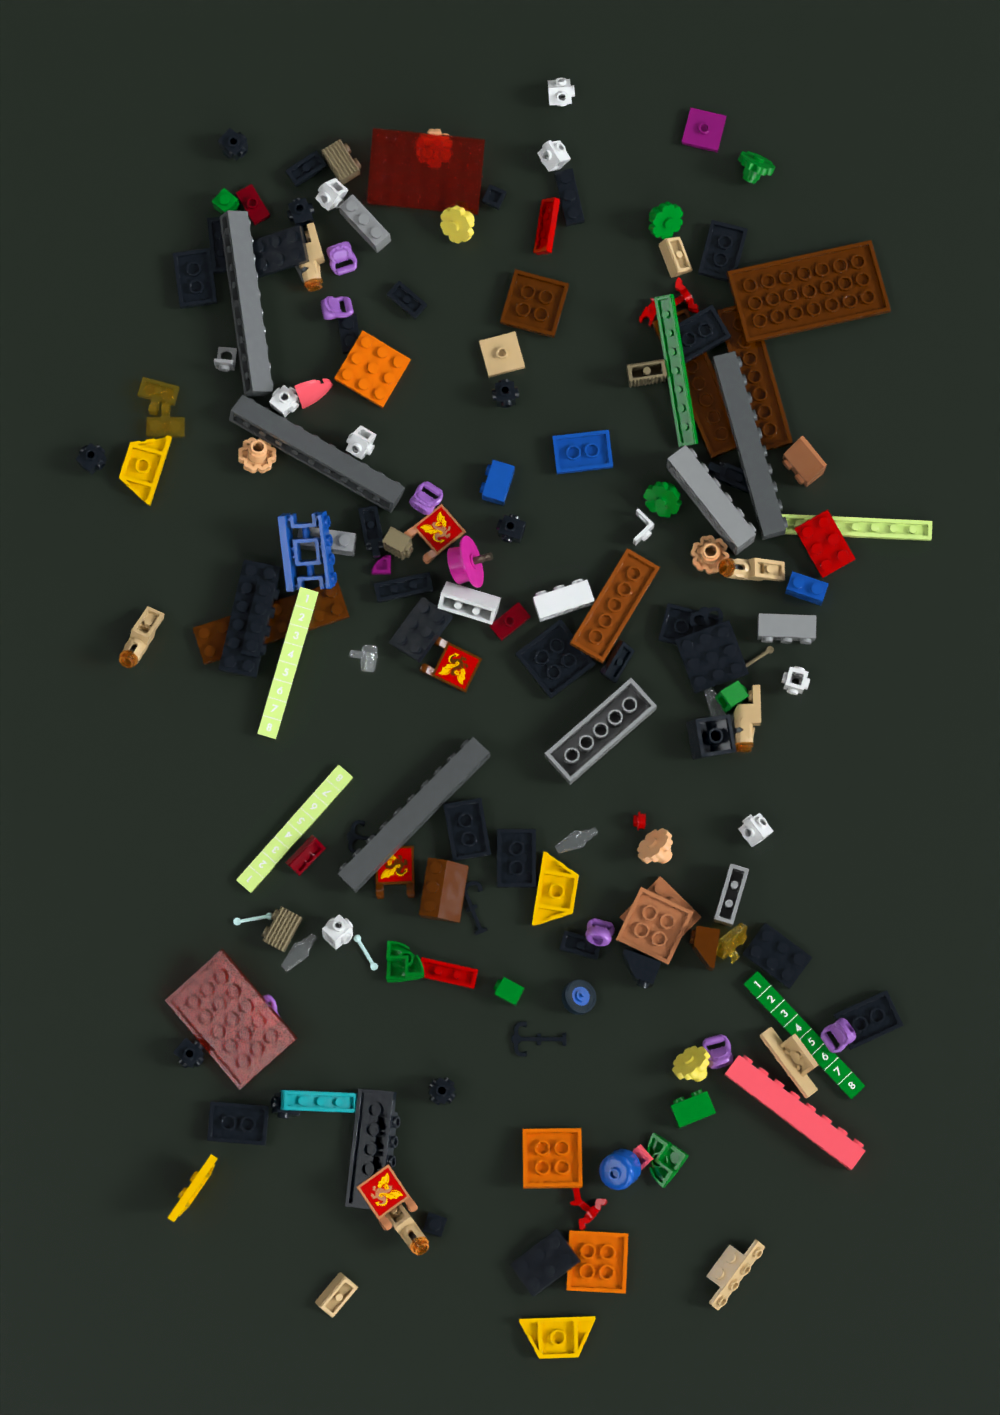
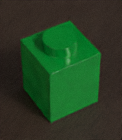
M225 188L212 200L214 209L221 215L227 210L236 211L240 207L238 199Z
M736 681L721 690L715 696V699L726 713L736 707L737 704L743 703L749 695L745 686Z
M503 977L502 981L498 979L493 990L496 991L495 996L516 1006L524 991V987Z

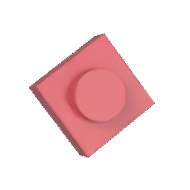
M641 1144L632 1151L640 1160L641 1170L653 1160L652 1156Z

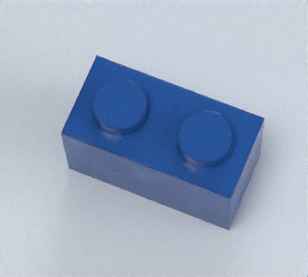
M493 460L491 465L488 464L485 475L488 477L486 483L482 482L479 492L482 493V500L504 506L515 472V466Z
M792 571L785 594L821 606L829 583Z

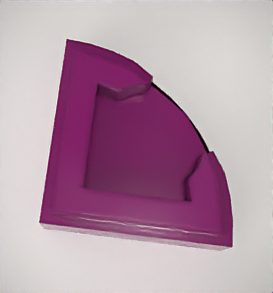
M391 555L383 556L374 564L372 575H391Z

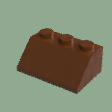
M428 858L419 915L422 918L460 923L469 866L449 860Z

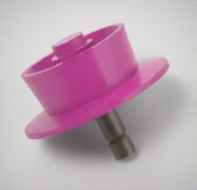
M469 536L461 538L460 547L449 548L447 552L448 566L455 582L461 585L470 581L474 587H481L484 581L482 563L493 560L491 552L480 555L474 541Z

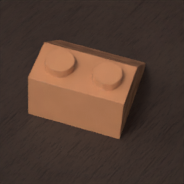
M801 436L782 457L784 466L788 470L791 469L795 474L794 477L800 485L804 484L805 487L823 475L827 466L804 436Z

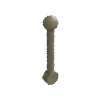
M768 646L766 648V651H764L760 655L756 656L755 658L747 662L746 667L750 666L766 654H772L774 648L772 646Z

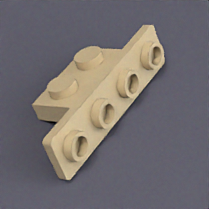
M772 1027L760 1034L764 1044L769 1048L803 1096L807 1099L818 1089L807 1073L819 1064L796 1033L784 1042Z
M754 1240L744 1255L729 1245L706 1277L720 1287L709 1301V1304L716 1310H720L727 1303L728 1297L738 1288L742 1278L750 1272L753 1263L761 1257L765 1246L758 1240Z

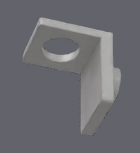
M218 347L217 359L214 358L216 369L223 372L235 371L237 348ZM224 352H230L232 359H221V356Z

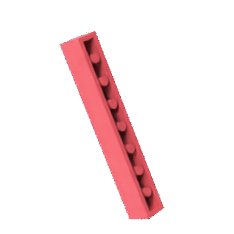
M738 1055L724 1074L727 1078L847 1169L852 1170L865 1153L864 1145L855 1138L853 1141L847 1137L848 1133L841 1127L836 1129L831 1125L832 1121L825 1115L820 1117L815 1113L816 1108L809 1103L803 1104L799 1101L801 1098L793 1091L787 1092L783 1089L785 1085L779 1080L775 1079L773 1081L768 1077L769 1073L761 1067L757 1069L752 1065L753 1061L745 1055L743 1057Z

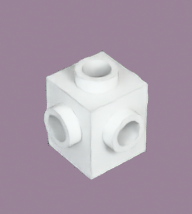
M557 78L555 80H547L549 105L566 106L567 104H572L571 97H575L574 85L571 86L570 79Z
M560 140L545 142L542 145V149L537 153L548 172L560 170L571 159Z
M334 178L319 187V193L315 199L328 211L333 208L337 209L344 202L343 198L347 194L348 189Z
M285 385L281 389L278 387L273 392L272 399L269 401L270 406L283 417H286L290 412L293 413L298 408V403L300 402L296 390L292 387L287 388Z
M360 425L347 438L348 446L345 451L362 460L366 455L372 453L375 447L373 442L377 434Z
M798 666L790 667L788 672L783 674L781 683H785L783 689H786L787 693L792 695L802 694L804 689H808L810 679L807 678L809 672ZM792 680H798L799 684L792 683Z
M760 813L754 817L752 815L746 817L742 821L744 824L738 828L751 847L757 845L774 832Z
M339 914L335 918L328 920L326 926L322 928L323 938L336 950L342 944H347L352 939L353 925L347 918L344 919Z

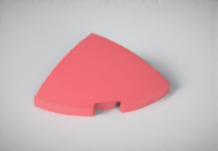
M324 378L322 379L324 383L321 384L320 380L314 379L295 385L294 387L302 409L314 404L326 395L333 386L332 381Z

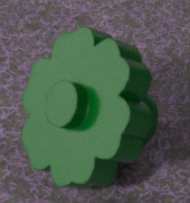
M742 151L738 157V161L741 162L740 164L745 167L742 172V178L749 183L755 184L757 180H760L761 175L766 176L767 174L771 176L775 170V166L772 165L773 163L757 153Z
M669 201L661 203L659 207L652 208L649 213V222L651 224L648 228L651 234L663 240L671 238L674 232H678L683 224L681 219L683 211L678 205L672 204Z
M657 481L654 485H649L643 495L647 500L645 506L650 512H657L660 517H670L671 514H677L682 505V501L679 499L681 494L669 482Z

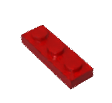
M556 197L542 199L533 251L537 255L552 253L560 199Z
M421 957L424 978L471 989L475 988L478 969Z

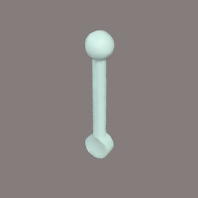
M268 912L262 916L244 919L235 918L233 923L238 926L249 921L271 920L273 914Z
M355 935L353 939L355 942H358L360 948L362 949L363 953L365 954L366 958L371 964L370 968L374 971L377 970L378 965L377 963L373 962L372 958L370 957L369 953L367 952L366 948L361 942V936Z

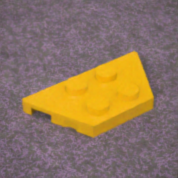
M171 436L159 439H146L142 442H130L119 479L148 506H151L172 441Z
M544 851L532 926L571 915L574 910L579 875Z
M211 1154L200 1171L193 1173L189 1180L192 1183L188 1188L184 1187L178 1196L180 1200L167 1217L168 1219L175 1222L178 1216H181L189 1208L211 1176L218 1158Z
M595 1316L519 1319V1322L539 1359L579 1357L596 1318Z

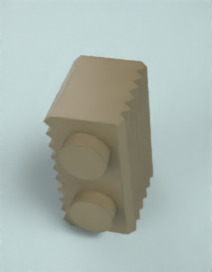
M339 139L321 150L326 163L337 180L343 185L361 175V165L357 158L353 159L350 153L352 151L347 143L343 144Z
M664 359L628 364L626 368L630 388L632 386L639 387L640 385L646 386L651 383L666 382L667 372Z
M392 526L383 539L385 551L395 555V557L398 556V559L404 560L405 557L409 558L414 548H412L411 537Z
M281 906L279 910L276 909L271 917L273 922L270 927L266 926L262 937H264L263 942L285 952L303 918Z

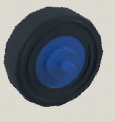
M574 980L569 982L563 989V1005L570 1013L583 1015L591 1011L595 1006L596 992L588 982Z

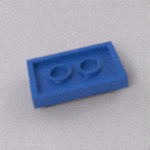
M609 430L552 436L557 474L613 468Z

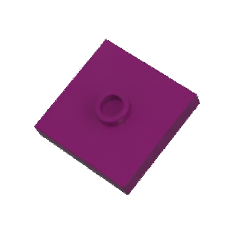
M690 107L682 144L718 153L727 116Z

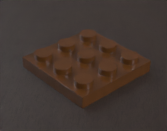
M515 269L500 324L554 338L569 289V283Z

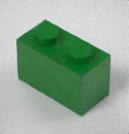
M702 1089L691 1093V1098L685 1100L684 1097L673 1100L674 1104L670 1108L678 1128L716 1113L707 1091L702 1092Z

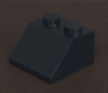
M730 714L699 718L686 722L693 760L737 752Z
M624 949L622 957L633 980L637 982L636 985L645 989L648 986L652 987L661 962Z

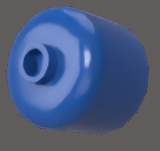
M627 1149L613 1151L602 1160L599 1167V1175L602 1182L613 1190L626 1189L641 1174L639 1158L635 1153Z

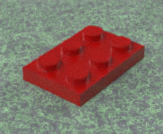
M828 509L794 528L822 578L855 560L853 553Z

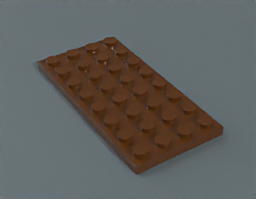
M872 240L727 271L745 344L889 313L891 311Z

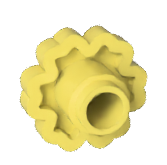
M455 205L452 208L448 207L440 215L442 231L445 235H449L451 242L459 244L462 241L466 242L471 239L474 234L472 229L474 226V216L471 212Z
M703 1046L687 1048L683 1054H679L673 1061L674 1067L672 1071L680 1080L685 1078L686 1080L692 1079L695 1082H700L707 1076L710 1055Z

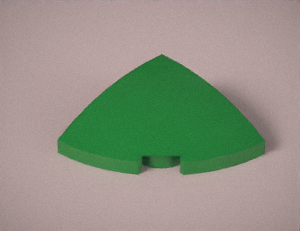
M387 941V982H404L424 978V968L419 956H415L410 951V947L403 943Z
M656 1133L651 1135L647 1152L652 1156L653 1160L651 1161L652 1167H649V1170L655 1181L662 1188H665L689 1155Z

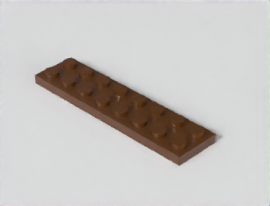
M731 306L717 310L719 317L731 335V338L725 341L728 353L735 351L736 356H740L742 361L740 370L747 379L746 391L751 393V409H755L757 414V421L755 423L762 432L761 444L766 446L767 451L792 445L793 440L765 340L745 344L736 307Z
M687 308L677 312L678 323L691 317ZM658 320L652 322V325L661 344ZM706 352L686 363L685 366L694 420L712 459L737 448L717 377Z
M338 581L331 589H320V587L310 589L319 593L308 631L350 618ZM298 594L274 601L275 615L273 619L270 618L269 626H271L270 636L266 637L265 644L285 639ZM231 616L193 628L204 665L221 660Z

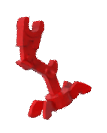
M678 277L675 283V290L679 291L680 296L675 298V305L677 306L685 302L688 304V311L698 313V305L694 304L691 294L682 284L681 278ZM650 298L652 302L648 307H645L639 317V323H642L643 319L648 318L650 320L648 323L649 327L652 326L656 315L654 298Z
M572 1188L575 1201H571L570 1204L579 1206L587 1212L584 1218L579 1219V1228L583 1231L586 1228L585 1224L590 1223L601 1210V1206L607 1204V1200L603 1198L596 1199L595 1205L590 1207L581 1199L580 1189Z

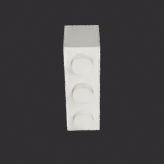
M577 579L572 582V585L566 587L564 585L556 586L550 592H546V590L540 591L533 597V603L540 622L591 606L595 602L588 580L583 581V579Z
M446 581L441 592L438 608L492 625L497 615L501 598Z

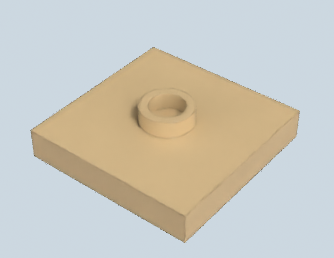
M515 331L479 341L489 378L525 368Z

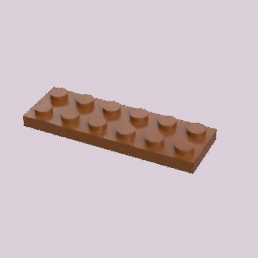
M627 548L571 640L570 645L603 664L660 567Z

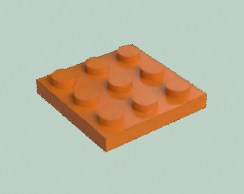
M362 330L334 380L383 408L411 359Z
M581 1128L523 1129V1189L583 1187Z
M569 1230V1245L581 1262L567 1272L566 1290L626 1294L628 1233Z

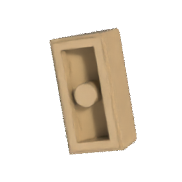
M680 236L666 238L659 243L660 251L671 278L693 270Z
M339 1272L315 1303L333 1318L357 1290L358 1286Z

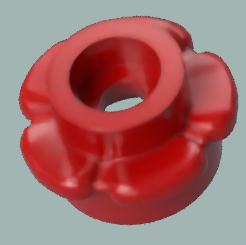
M638 812V815H634L633 827H637L638 831L646 827V814H640V812Z

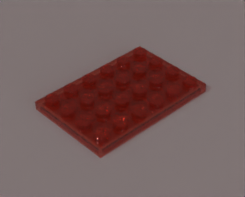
M373 128L367 203L444 211L448 207L452 208L457 205L463 207L465 211L478 215L485 139Z
M223 949L215 954L165 1000L239 1090L298 1039Z

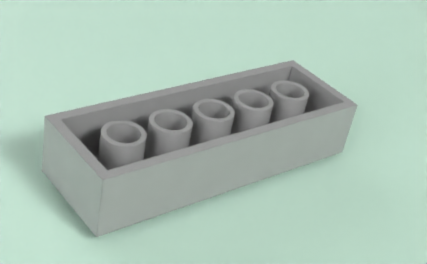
M685 445L667 458L666 468L736 556L754 542L756 529L751 522L747 523L743 518L744 513L739 507H734L731 503L733 500L727 492L723 493L719 488L721 487L719 481L708 474L709 469L703 462L700 464L696 459L698 457L696 452Z
M630 678L545 752V758L571 785L656 710L657 705Z

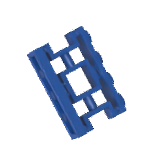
M327 511L312 513V522H297V513H283L277 517L286 592L299 590L300 587L305 588V581L319 580L320 589H331L337 583V574L333 568L335 556L331 551L333 538L329 534L331 521L330 517L327 516ZM319 526L320 536L311 537L309 527ZM292 528H302L303 537L293 539ZM315 542L317 559L302 560L300 543ZM324 564L325 574H315L314 565ZM297 566H306L307 575L298 576Z

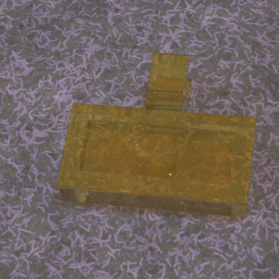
M143 377L138 397L151 400L148 408L149 414L157 416L160 402L175 406L180 388L176 385Z
M162 403V417H147V437H185V417H170L171 406L169 403Z
M740 923L720 938L716 955L723 959L730 956L731 963L736 962L739 956L735 948L746 941L747 926Z

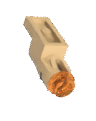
M314 222L306 224L308 231H304L308 242L306 247L309 262L295 266L303 284L310 292L322 288L323 280L320 273V264L325 263Z
M726 558L721 560L718 566L719 573L726 578L752 581H785V562L761 558H751L748 560Z
M147 606L132 628L130 638L120 653L119 662L122 666L132 668L138 664L153 640L156 629L163 621L164 613Z
M752 685L751 690H748V702H752V704H737L733 712L734 714L731 716L737 752H751L754 746L755 727L753 726L761 725L760 685Z
M402 1203L386 1214V1217L412 1253L423 1255L428 1251L429 1241Z

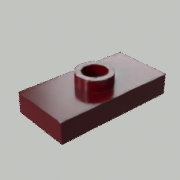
M252 184L236 192L245 211H248V216L254 226L271 217Z
M518 602L489 627L503 641L530 619L531 616Z
M311 835L285 863L300 876L326 848L316 837Z

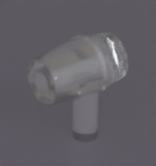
M367 644L363 646L362 651H350V657L361 659V671L374 673L378 658V647Z

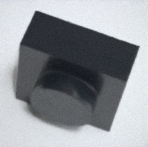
M489 184L482 203L499 210L507 191Z
M429 1212L422 1231L441 1237L448 1218Z

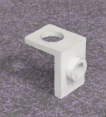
M640 509L636 510V515L647 526L633 539L635 546L641 540H647L652 534L650 531L654 528V523Z

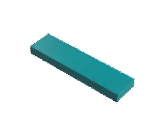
M281 1090L280 1110L356 1112L357 1093Z

